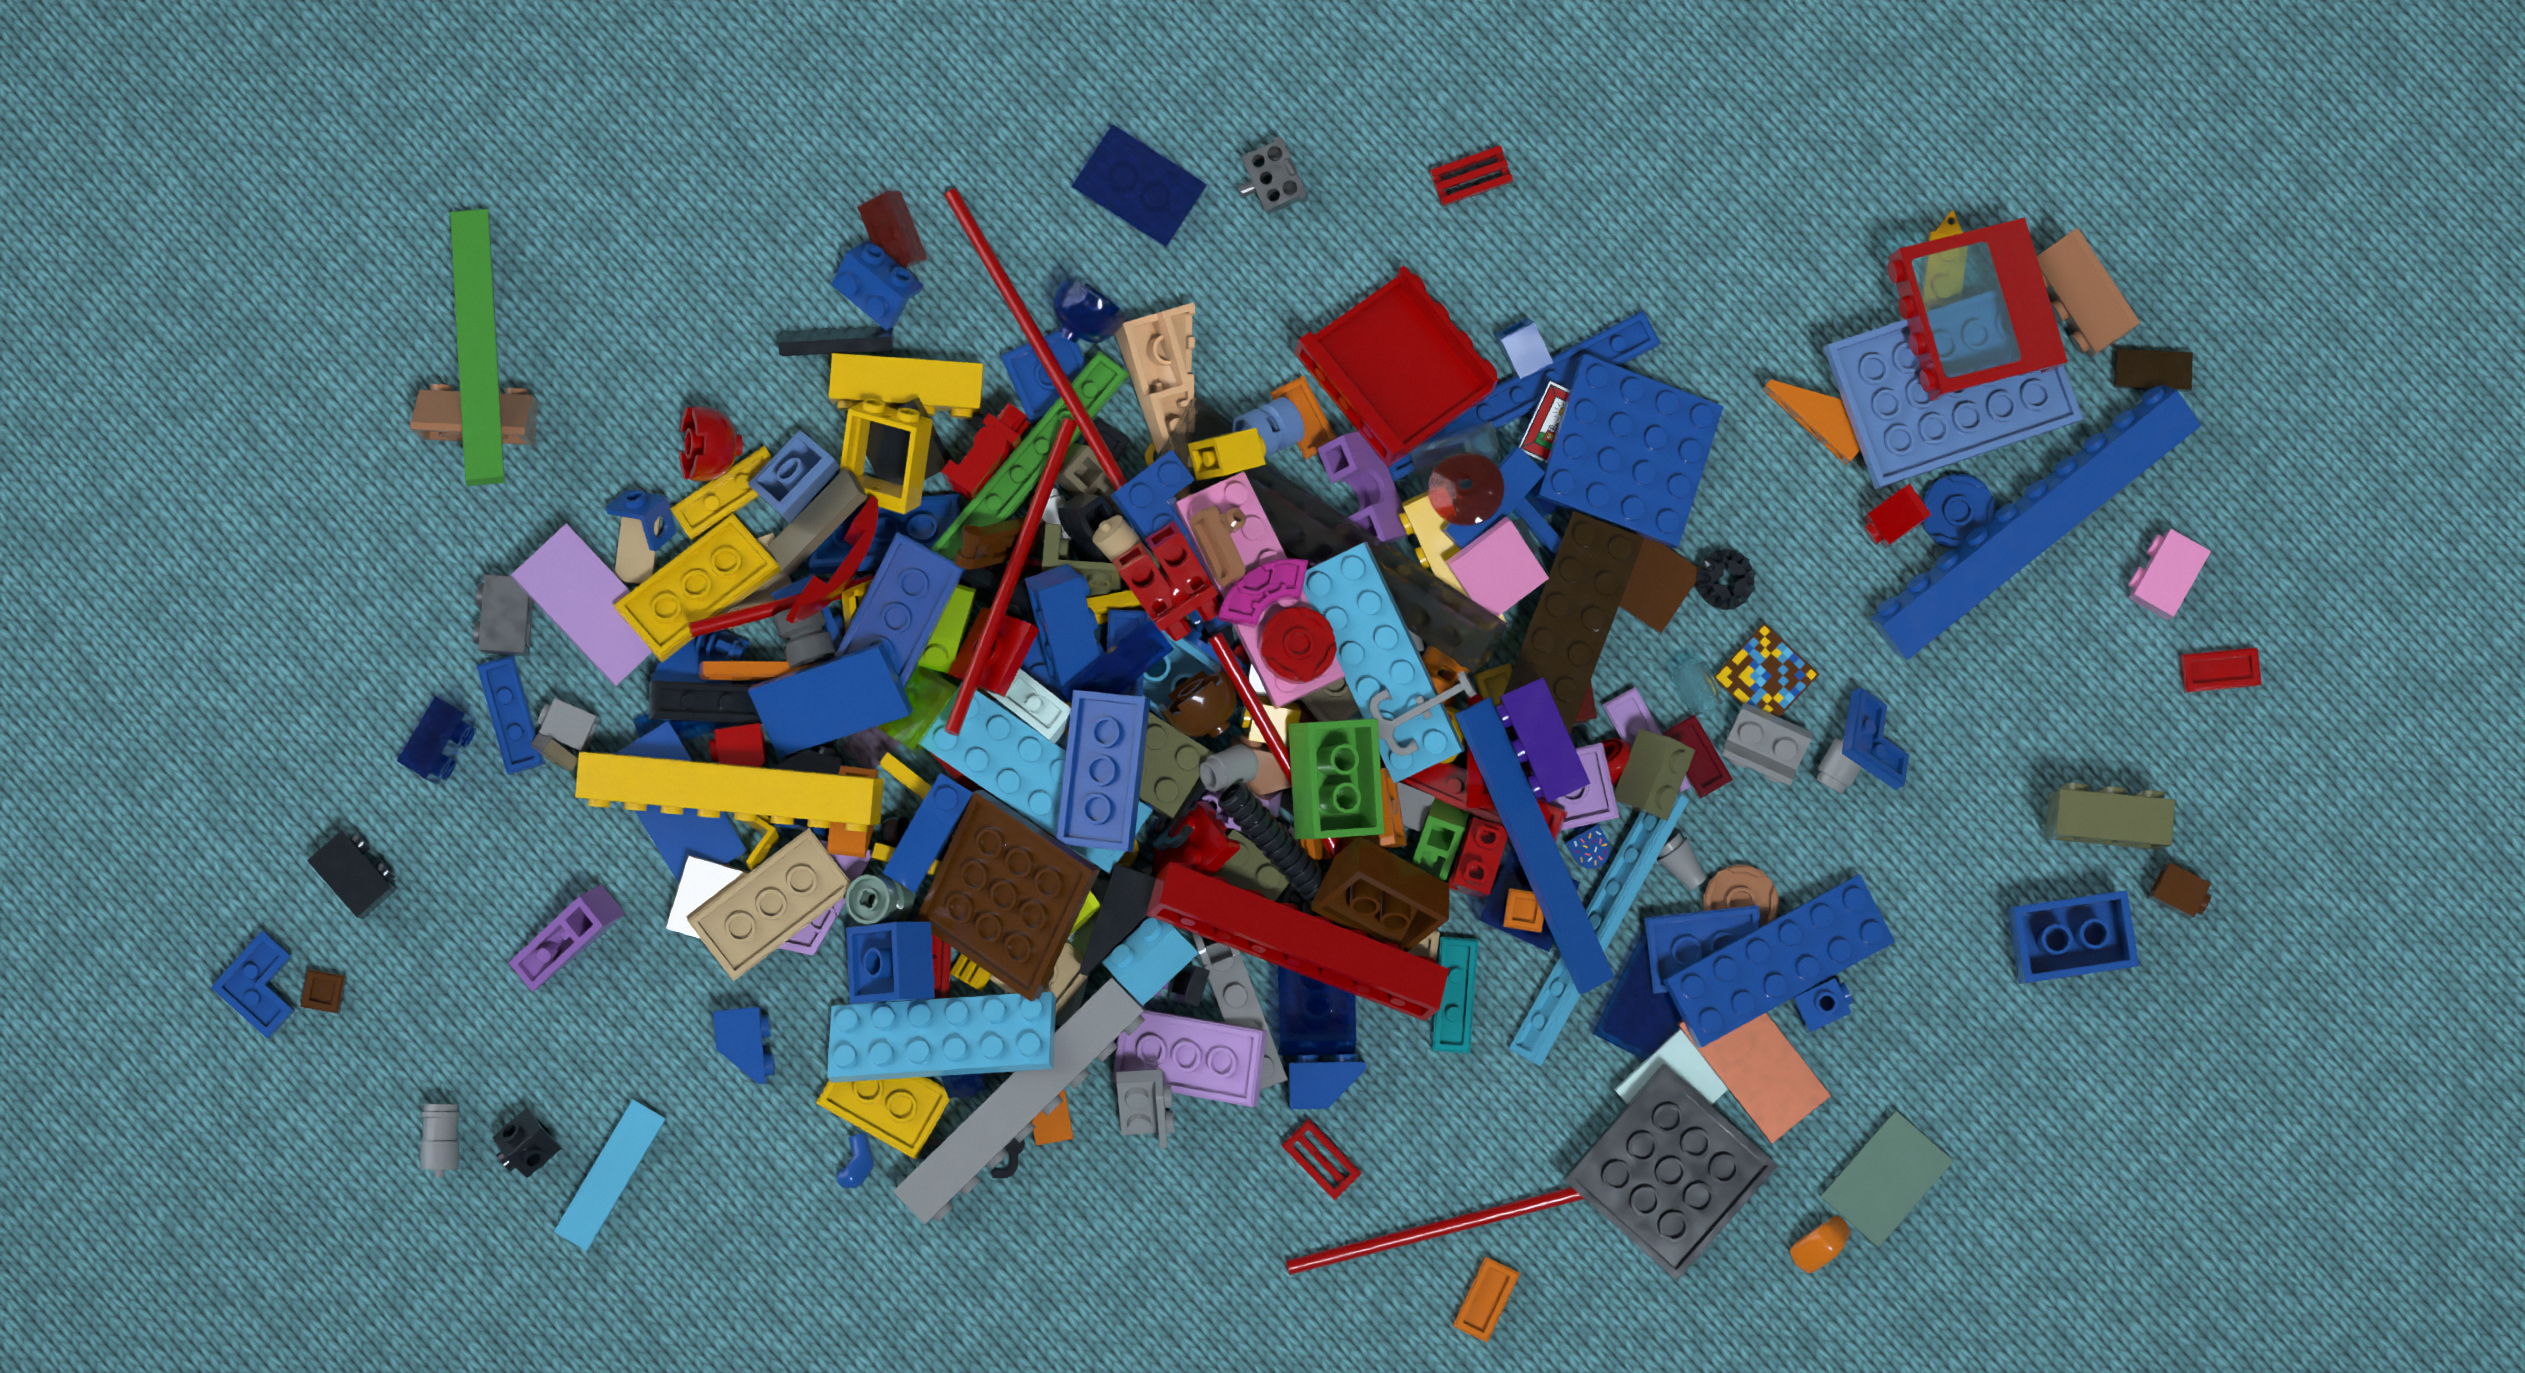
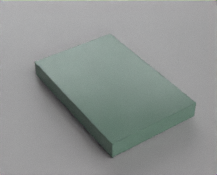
M1894 1110L1820 1197L1879 1248L1954 1161L1899 1112Z

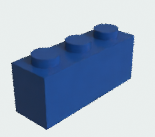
M1068 564L1026 578L1025 581L1036 626L1039 629L1038 634L1050 681L1062 693H1066L1104 679L1102 664L1106 663V657L1101 644L1098 641L1096 642L1094 630L1098 629V623L1093 610L1090 607L1088 608L1086 596L1090 595V590L1084 575L1078 574Z

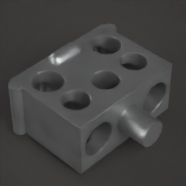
M1280 136L1275 137V142L1241 156L1251 181L1239 185V190L1243 198L1257 192L1267 215L1300 200L1307 202L1309 197L1287 146ZM1258 159L1265 160V164L1262 167L1254 166ZM1264 177H1273L1271 183L1267 185L1262 183ZM1273 193H1279L1280 198L1277 201L1269 200Z

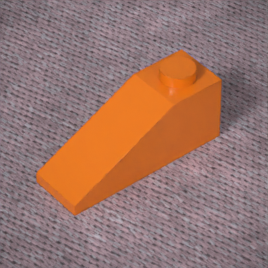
M1770 380L1762 391L1845 466L1861 450L1842 399L1775 380Z

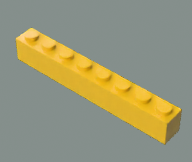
M579 752L575 798L588 799L587 806L610 808L611 801L624 802V809L647 811V804L660 805V813L683 814L684 808L697 809V816L720 818V811L734 812V820L757 821V815L771 816L770 823L793 825L794 818L808 819L807 826L816 828H830L831 822L845 823L844 830L867 832L868 825L880 824L884 778L601 752Z

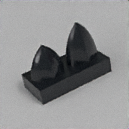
M1007 562L972 570L966 569L962 575L964 586L976 589L974 598L992 606L1006 570ZM1039 565L1020 573L1006 613L1028 623L1031 622L1034 614L1025 579L1042 573Z

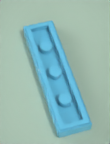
M635 1099L631 1101L555 1228V1233L585 1251L590 1249L667 1118Z

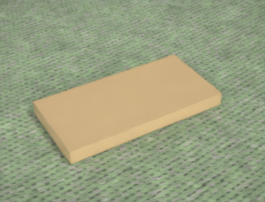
M808 828L687 920V922L734 982L845 897L847 889L852 882L812 830Z

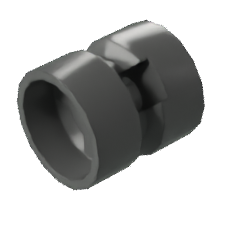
M791 608L773 616L779 637L787 639L788 642L783 649L789 668L809 665L836 653L830 633L822 630L826 623L822 610L811 617L793 624L785 620Z

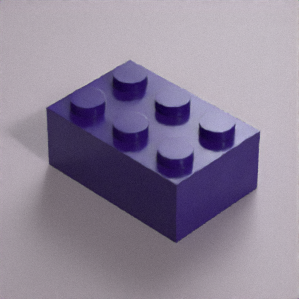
M1540 678L1498 697L1501 705L1495 708L1504 728L1511 726L1517 740L1512 741L1511 744L1519 762L1527 761L1533 775L1526 778L1535 798L1538 799L1543 796L1544 801L1549 803L1591 784L1544 678Z

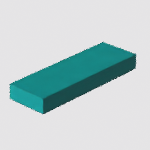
M1440 937L1438 964L1449 968L1440 1010L1434 1014L1432 1051L1470 1054L1478 939Z

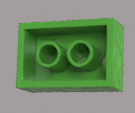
M1378 719L1288 724L1295 839H1322L1384 834Z

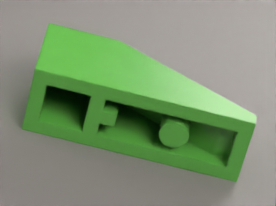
M1434 799L1411 864L1445 882L1464 832L1469 812Z

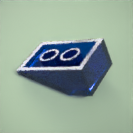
M1277 965L1278 1055L1355 1054L1357 1041L1355 994Z

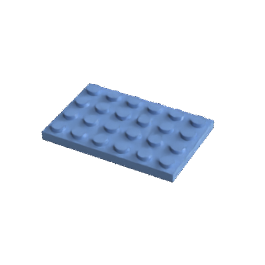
M2000 288L1926 312L1946 377L1953 378L2019 361L2020 354ZM1901 320L1824 347L1875 490L2083 420L2064 365L2056 370L2041 373V370L1947 393L1938 400L1930 401L1928 392L1923 390L1920 383L1921 367L1918 357L1914 356L1910 349L1909 335L1911 333L1907 320Z

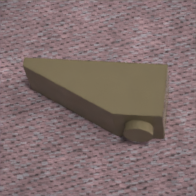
M1073 443L1067 450L1056 481L1072 497L1078 494L1102 496L1111 505L1115 516H1122L1130 525L1126 516L1110 495L1116 490L1092 449L1087 445ZM1139 536L1140 541L1144 544L1145 541L1142 539L1141 536Z

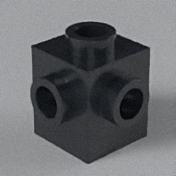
M528 1108L523 1110L511 1122L504 1125L492 1137L500 1149L496 1156L510 1172L516 1168L526 1178L543 1167L550 1158L562 1149L549 1128Z

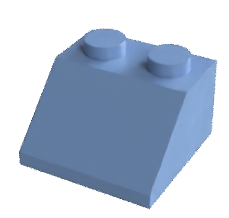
M799 430L748 485L790 524L834 480L840 472V466L830 454Z

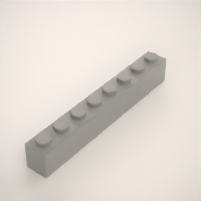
M1114 976L1110 978L1055 1032L1053 1069L1015 1071L893 1192L924 1224L932 1218L938 1223L954 1208L949 1201L959 1191L966 1196L981 1181L977 1174L986 1165L994 1169L1009 1154L1004 1149L1008 1143L1014 1138L1020 1143L1036 1128L1031 1121L1041 1111L1048 1116L1063 1101L1059 1094L1068 1085L1076 1089L1091 1074L1086 1067L1097 1058L1102 1063L1118 1048L1113 1041L1123 1031L1130 1036L1145 1021L1141 1014L1147 1007L1142 1005Z

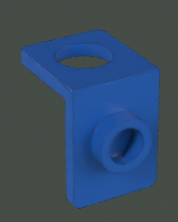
M626 490L606 507L607 514L641 520L649 550L657 551L676 534L667 496L645 493L641 490ZM661 516L664 521V528L661 535L656 537L654 524L657 518Z

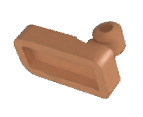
M1211 506L1196 513L1190 519V527L1215 580L1220 586L1224 587L1237 582L1245 575L1244 563L1230 533L1237 532L1245 525L1246 516L1238 508H1232L1225 514L1219 515L1217 507Z

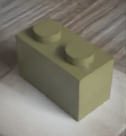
M1639 729L1629 754L1628 763L1621 774L1614 792L1616 802L1637 812L1668 821L1695 750L1673 738Z

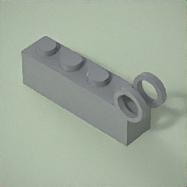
M1192 933L1205 969L1210 970L1208 978L1225 1023L1268 1030L1260 1091L1287 1081L1288 1079L1240 951L1218 942L1205 947L1202 937Z

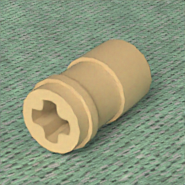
M1118 515L1101 522L1092 539L1111 562L1141 542L1138 534L1122 516ZM1143 544V546L1149 553L1150 557L1160 570V562L1158 561L1152 551H1149V549Z

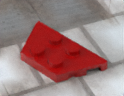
M1198 800L1196 802L1198 804L1196 810L1189 812L1173 837L1179 834L1185 824L1193 828V832L1177 848L1168 847L1164 851H1159L1154 847L1152 874L1157 876L1169 862H1181L1192 866L1196 872L1212 876L1240 850V844L1237 840L1229 839L1226 836L1225 831L1227 827L1222 820L1217 819L1211 805L1208 802Z

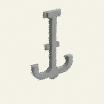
M1465 671L1457 674L1460 681L1458 685L1425 702L1423 696L1416 698L1415 701L1418 704L1416 708L1392 721L1384 719L1379 709V704L1382 700H1392L1389 690L1385 689L1376 694L1371 700L1370 711L1373 718L1378 719L1379 738L1385 739L1390 749L1400 756L1409 755L1419 750L1420 748L1414 739L1407 747H1401L1394 737L1395 728L1421 713L1425 719L1432 717L1430 708L1465 690L1469 698L1476 695L1477 693Z

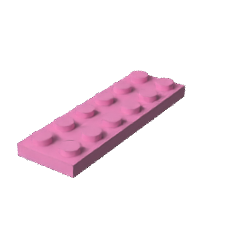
M1245 472L1183 498L1174 505L1183 525L1189 531L1188 535L1222 603L1235 583L1222 587L1215 580L1190 527V519L1200 510L1216 506L1219 510V515L1225 514L1232 508H1238L1243 511L1246 516L1245 525L1237 532L1230 533V536L1244 563L1245 575L1264 563L1278 559H1287ZM1303 590L1299 600L1284 599L1271 604L1261 613L1255 628L1232 623L1275 710L1337 682L1345 676L1335 656L1332 665L1320 678L1306 684H1291L1276 678L1266 668L1260 656L1259 639L1263 628L1277 612L1294 607L1312 609Z

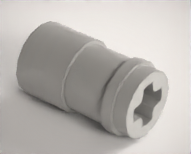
M423 1104V1112H421V1117L423 1118V1141L420 1144V1169H433L434 1177H444V1170H459V1141H457L460 1112H458V1104Z

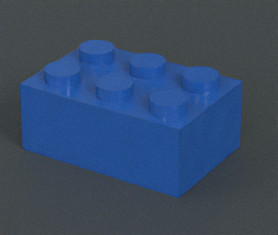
M2127 890L2016 906L2007 909L2019 984L2139 966Z

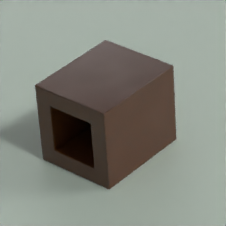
M2167 863L2163 865L2147 899L2186 919L2194 918L2196 913L2202 915L2207 908L2212 896L2207 893L2211 883L2172 863Z

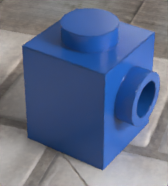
M1836 978L1830 979L1790 999L1806 1033L1852 1013L1848 1006L1853 1003L1851 994L1844 982L1838 985Z

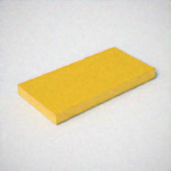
M732 513L613 606L615 611L662 663L693 639L689 630V622L727 613L780 572L781 569L778 563Z

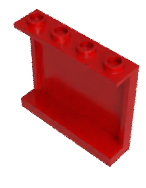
M1404 265L1399 268L1396 278L1315 335L1310 331L1298 339L1294 352L1388 468L1491 395L1499 380L1492 363L1486 358L1482 359L1473 349L1472 340L1463 330L1458 331L1449 320L1450 316L1446 308L1440 302L1433 301L1426 292V286L1422 279L1416 273L1411 274Z

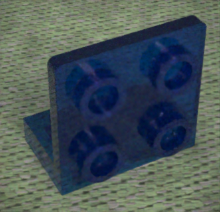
M435 696L398 757L397 762L436 785L439 784L441 779L446 781L457 765L454 757L461 746L466 748L476 733L477 729L473 727L476 719Z

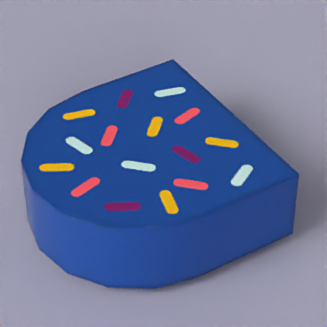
M1599 824L1565 843L1575 862L1585 869L1601 867L1610 855L1609 842Z

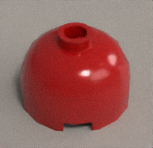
M707 406L686 407L680 425V432L686 433L685 451H679L683 478L693 480L694 482L715 480L727 474L734 464L735 456H741L743 450L742 435L736 434L734 423L722 411Z

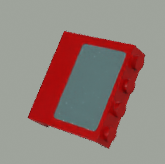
M2025 218L1899 248L1888 257V275L1892 283H1896L1900 296L1898 300L1899 312L1901 317L1907 320L1911 333L1909 335L1910 349L1913 355L1918 357L1921 367L1920 383L1923 390L1928 392L1930 401L1938 400L1947 393L2041 370V373L2053 371L2068 362Z

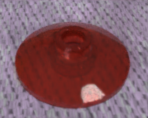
M1459 453L1444 459L1436 466L1428 483L1429 500L1435 512L1447 522L1460 526L1477 525L1491 518L1501 506L1505 493L1504 480L1498 467L1488 458L1476 453ZM1464 479L1472 481L1473 485L1469 489H1462L1459 487V483Z

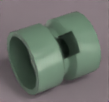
M879 875L859 876L850 884L845 898L846 907L851 917L859 923L868 925L903 922L910 915L914 903L911 890L888 876Z

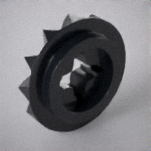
M1717 550L1706 556L1701 562L1696 577L1697 588L1701 597L1712 607L1722 610L1735 609L1748 602L1749 596L1756 589L1754 586L1756 572L1752 569L1750 559L1744 557L1737 550ZM1725 568H1727L1729 574L1740 576L1739 579L1731 583L1729 591L1726 585L1713 583V581L1719 580L1720 577L1724 576Z

